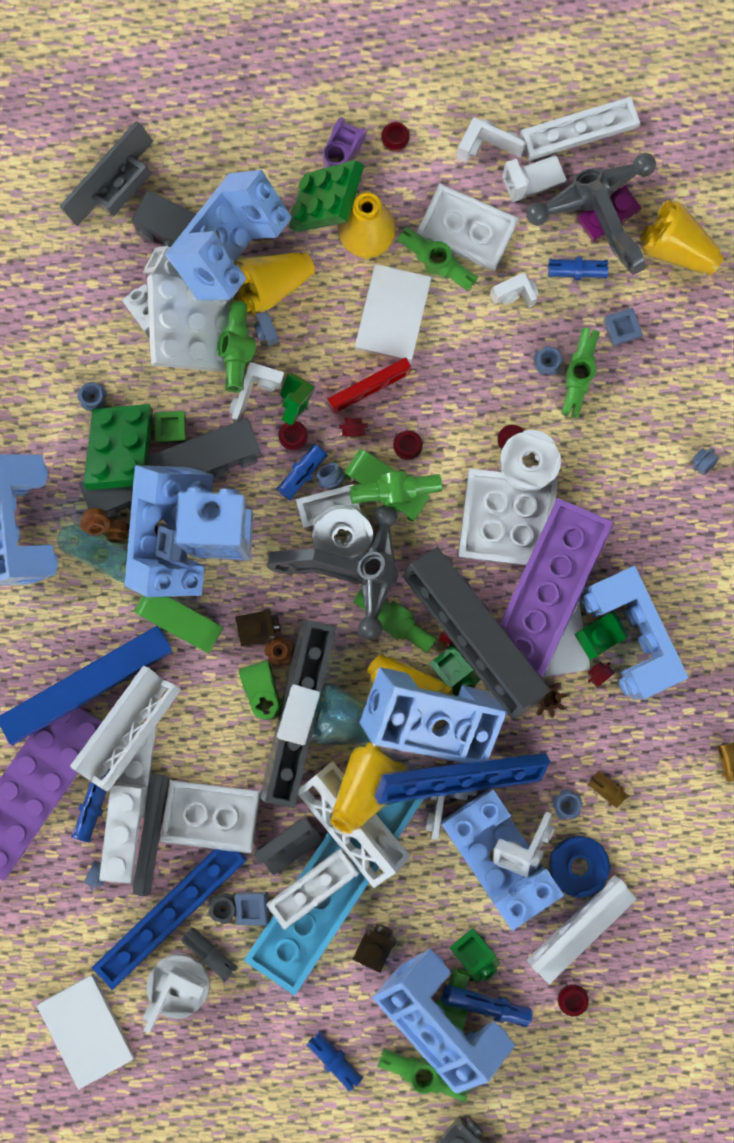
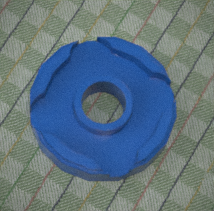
M581 835L567 837L559 842L551 852L549 860L550 875L560 890L567 895L577 898L589 897L600 891L606 884L605 882L611 869L609 856L603 846L592 838ZM577 858H584L588 863V869L582 875L574 874L571 869L572 862Z

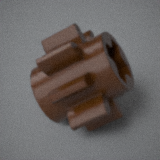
M554 683L549 688L550 692L553 693L551 699L554 700V704H547L544 707V699L536 704L538 707L536 711L537 716H540L544 710H547L548 716L553 718L554 709H565L560 703L561 698H565L567 694H560L557 691L559 683Z

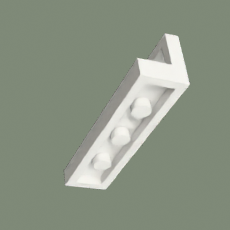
M143 666L70 767L101 789L109 792L181 689L163 680L150 668ZM167 690V692L164 694V696L162 697V699L159 700V698L162 696V694L164 693V691ZM108 769H110V771L108 772V774L105 776V778H104L103 781H102L101 779L103 778V776L105 775V773L108 771Z
M332 761L300 787L298 795L368 882L375 888L394 875L411 856L376 814L359 829L353 830L351 834H345L332 825L330 812L333 810L344 774ZM314 786L322 795V801L316 800L308 789ZM350 837L356 838L361 843V849L353 846L350 842ZM370 861L377 863L383 873L378 876L371 868Z
M614 875L600 891L595 893L527 959L528 963L537 974L539 973L550 984L637 898L629 891L627 885Z

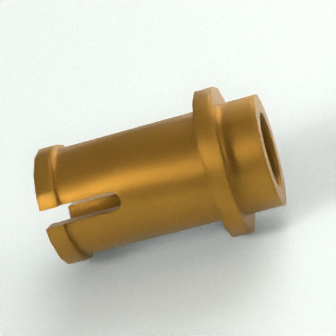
M734 742L716 746L724 773H721L722 777L726 778V782L734 781Z
M599 770L594 775L596 780L592 778L587 786L606 799L609 807L613 805L615 808H618L628 794L624 792L625 788L623 786L619 788Z

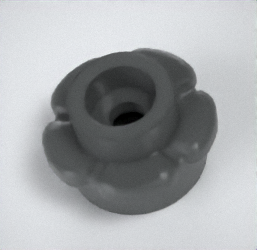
M231 894L215 895L210 900L209 915L214 921L228 924L236 916V905ZM221 906H226V911H222Z

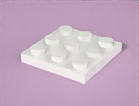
M159 274L149 275L147 277L151 366L226 372L224 358L217 354V342L221 333L228 327L229 304L234 302V296L231 300H198L182 277Z
M469 468L458 558L526 566L556 501L558 479H554L541 490L524 491L512 486L502 476L501 472Z

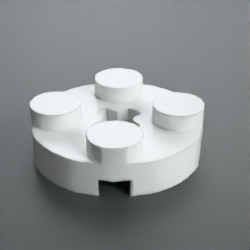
M537 430L523 431L512 436L504 445L500 455L501 474L515 488L524 491L541 490L557 476L561 466L560 452H558L555 442L549 435ZM530 453H533L535 455L534 460L538 462V466L526 467L522 457H528Z
M336 505L326 509L315 518L312 539L315 549L359 561L366 554L370 543H372L373 531L366 515L356 506ZM344 529L351 532L346 535V541L341 542L340 538H334L338 530Z
M175 953L161 959L150 972L147 980V995L150 1002L156 1004L161 992L156 990L163 973L170 974L174 966L208 981L200 1000L193 998V1000L184 999L176 994L174 988H171L160 1013L168 1018L182 1019L189 1017L199 1010L206 1001L210 990V978L205 966L200 964V960L189 954Z

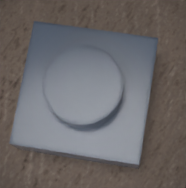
M633 308L606 316L603 320L613 347L639 339L643 335Z
M268 311L257 313L258 323L253 326L260 342L266 340L268 347L278 344V335Z
M167 525L158 526L155 548L156 556L167 561L180 562L183 549L175 543L176 528Z
M238 892L235 894L236 925H267L269 923V908L266 905L269 902L268 892Z

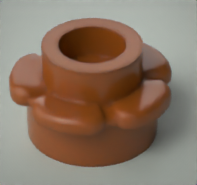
M99 508L86 510L81 519L82 523H80L81 529L92 536L103 534L111 525L110 520L107 519L106 512Z
M110 520V528L103 533L107 537L106 540L111 543H124L125 539L129 538V524L120 520Z
M276 636V639L266 644L264 653L268 656V661L272 665H286L292 660L294 646L290 640H285L282 636ZM278 648L282 649L281 654L276 652Z

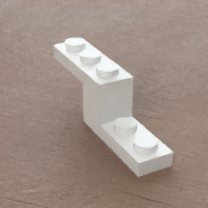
M156 726L119 776L118 783L114 784L110 789L100 881L129 884L133 882L140 819L145 817Z

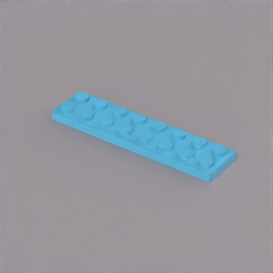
M424 798L387 803L376 815L394 837L398 839ZM329 832L297 880L341 848ZM350 837V842L353 846L361 849V843L356 838ZM370 861V866L376 873L379 866L377 863ZM357 868L359 871L357 876L285 930L273 915L246 955L244 961L295 996L369 883L368 880Z

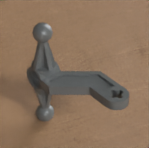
M641 153L635 158L633 164L603 170L596 168L583 170L575 176L570 186L548 203L536 202L531 204L526 211L527 220L529 223L539 226L543 225L551 214L577 209L594 210L613 254L632 275L637 274L646 268L644 257L638 245L624 231L610 197L612 193L634 176L646 177L651 175L656 169V160L649 153Z
M385 505L379 506L374 513V520L378 528L368 553L360 561L318 549L271 552L267 562V568L276 573L297 574L315 572L355 584H362L366 617L360 621L358 631L361 637L367 640L377 639L381 635L382 624L378 616L389 589L394 586L398 578V570L394 566L395 558L390 527L396 523L397 512L394 507H386Z

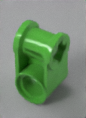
M268 660L239 669V675L253 714L261 719L272 720L279 715L281 701L276 689L274 674L271 675L273 671ZM264 698L274 704V706L269 708V714L266 711L259 710V706L263 705Z

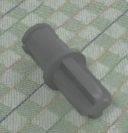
M195 928L189 929L184 934L181 940L182 943L201 959V965L206 964L224 982L232 976V971H236L238 966L218 950V944L213 945Z

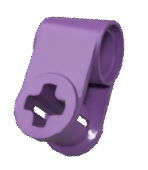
M339 117L323 151L324 168L352 161L366 138L367 128H357L346 123L345 118ZM333 157H340L343 160L341 162L335 163L332 162L330 159Z

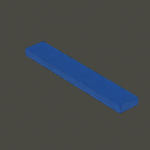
M157 625L0 715V727L9 744L13 746L136 675L143 666L149 667L172 654L173 650Z
M546 753L383 774L376 790L375 798L378 804H387L541 782L551 760Z
M214 849L119 940L92 969L113 990L244 864L247 858L242 852Z

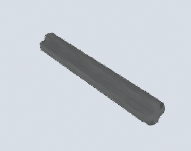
M153 774L151 776L132 890L133 894L138 896H149L151 893L169 784V776L163 774Z

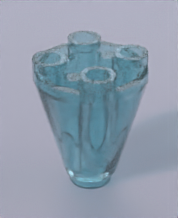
M325 684L322 689L310 741L319 745L372 743L360 725L367 702L336 685Z

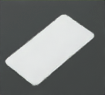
M298 685L291 686L277 738L299 745L306 743L320 696L318 691Z

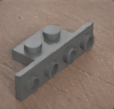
M135 121L61 203L60 208L75 225L78 226L96 205L112 216H115L152 174L146 165L137 160L154 142L139 122Z

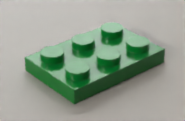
M352 160L305 173L299 182V193L296 203L290 212L292 218L288 228L302 232L348 222L364 165L357 160Z
M150 404L92 409L83 482L87 490L131 487L134 483L135 465L148 466L153 410Z

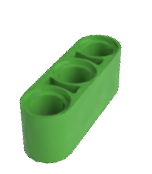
M359 449L343 473L349 480L352 477L359 482L358 485L376 483V480L380 479L381 475L396 471L367 451ZM428 494L416 495L415 499H411V503L393 507L396 512H403L408 516L406 519L414 522L431 497Z
M142 596L133 611L208 654L224 628L170 597Z

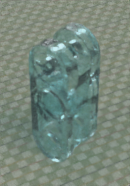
M68 525L62 528L58 534L57 542L59 548L64 553L125 584L126 573L124 569L127 563L128 551L99 536H92L84 532L80 526ZM78 537L77 544L72 545L74 538ZM101 548H107L108 558L102 563H97L95 559L96 552Z

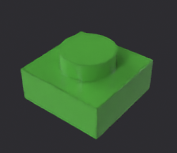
M184 411L154 412L155 442L157 444L183 443L187 441L186 414Z

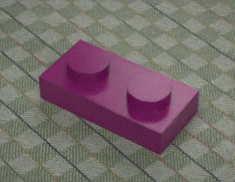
M626 185L611 194L610 199L621 224L641 211L642 207ZM586 210L577 216L578 222L592 242L605 235L594 210Z

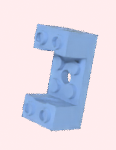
M262 170L229 173L165 255L198 300H231L247 279L238 265H234L235 260L238 259L252 239L277 238L292 217ZM216 230L220 233V239L217 236Z
M0 454V586L34 584L56 575L58 559L53 551V545L18 546L17 544L20 531L18 525L15 524V497H23L29 494V490L46 485L48 470L43 462V455Z
M135 465L125 587L145 597L202 596L205 566L188 559L187 553L184 550L181 553L180 562H171L156 556L157 535L155 533V525L160 520H164L165 525L176 528L179 492H187L189 487H199L207 489V493H212L214 475L190 467Z
M189 487L187 492H179L175 543L191 557L251 560L254 513L251 509H247L246 499L244 495H239L238 490L220 489L219 494L207 493L205 488Z
M635 566L584 589L583 597H580L579 600L585 613H591L593 618L626 604L628 608L625 610L626 618L631 626L636 625L641 635L638 637L639 645L645 654L649 653L651 658L619 672L622 679H619L618 683L625 696L630 695L631 699H646L689 679Z
M379 667L360 720V725L373 745L462 763L488 761L507 711L489 691L463 685L458 697L420 689L408 673ZM446 720L445 726L442 729L432 731L436 721Z
M485 789L442 818L441 825L513 931L563 897L564 894L541 863L537 869L532 867L528 878L493 864L490 859V852L495 848L499 838L507 842L514 841L529 850V845L511 820V815L493 789Z
M428 949L402 963L374 994L372 999L457 1094L489 1082L515 1047V1044L508 1037L507 1032L497 1025L495 1021L484 1025L481 1030L474 1033L472 1030L463 1033L449 1021L443 1009L430 998L451 974V971L444 965V961L439 955Z

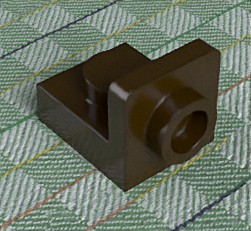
M268 608L263 609L264 611L236 616L241 646L276 639V632H281L278 614L272 615L271 609Z
M379 923L375 927L368 924L353 956V960L381 973L391 949L395 947L397 942L396 937L392 936L393 930Z

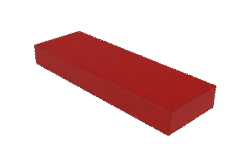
M405 357L327 398L328 406L332 413L336 414L410 375L411 365L408 359Z

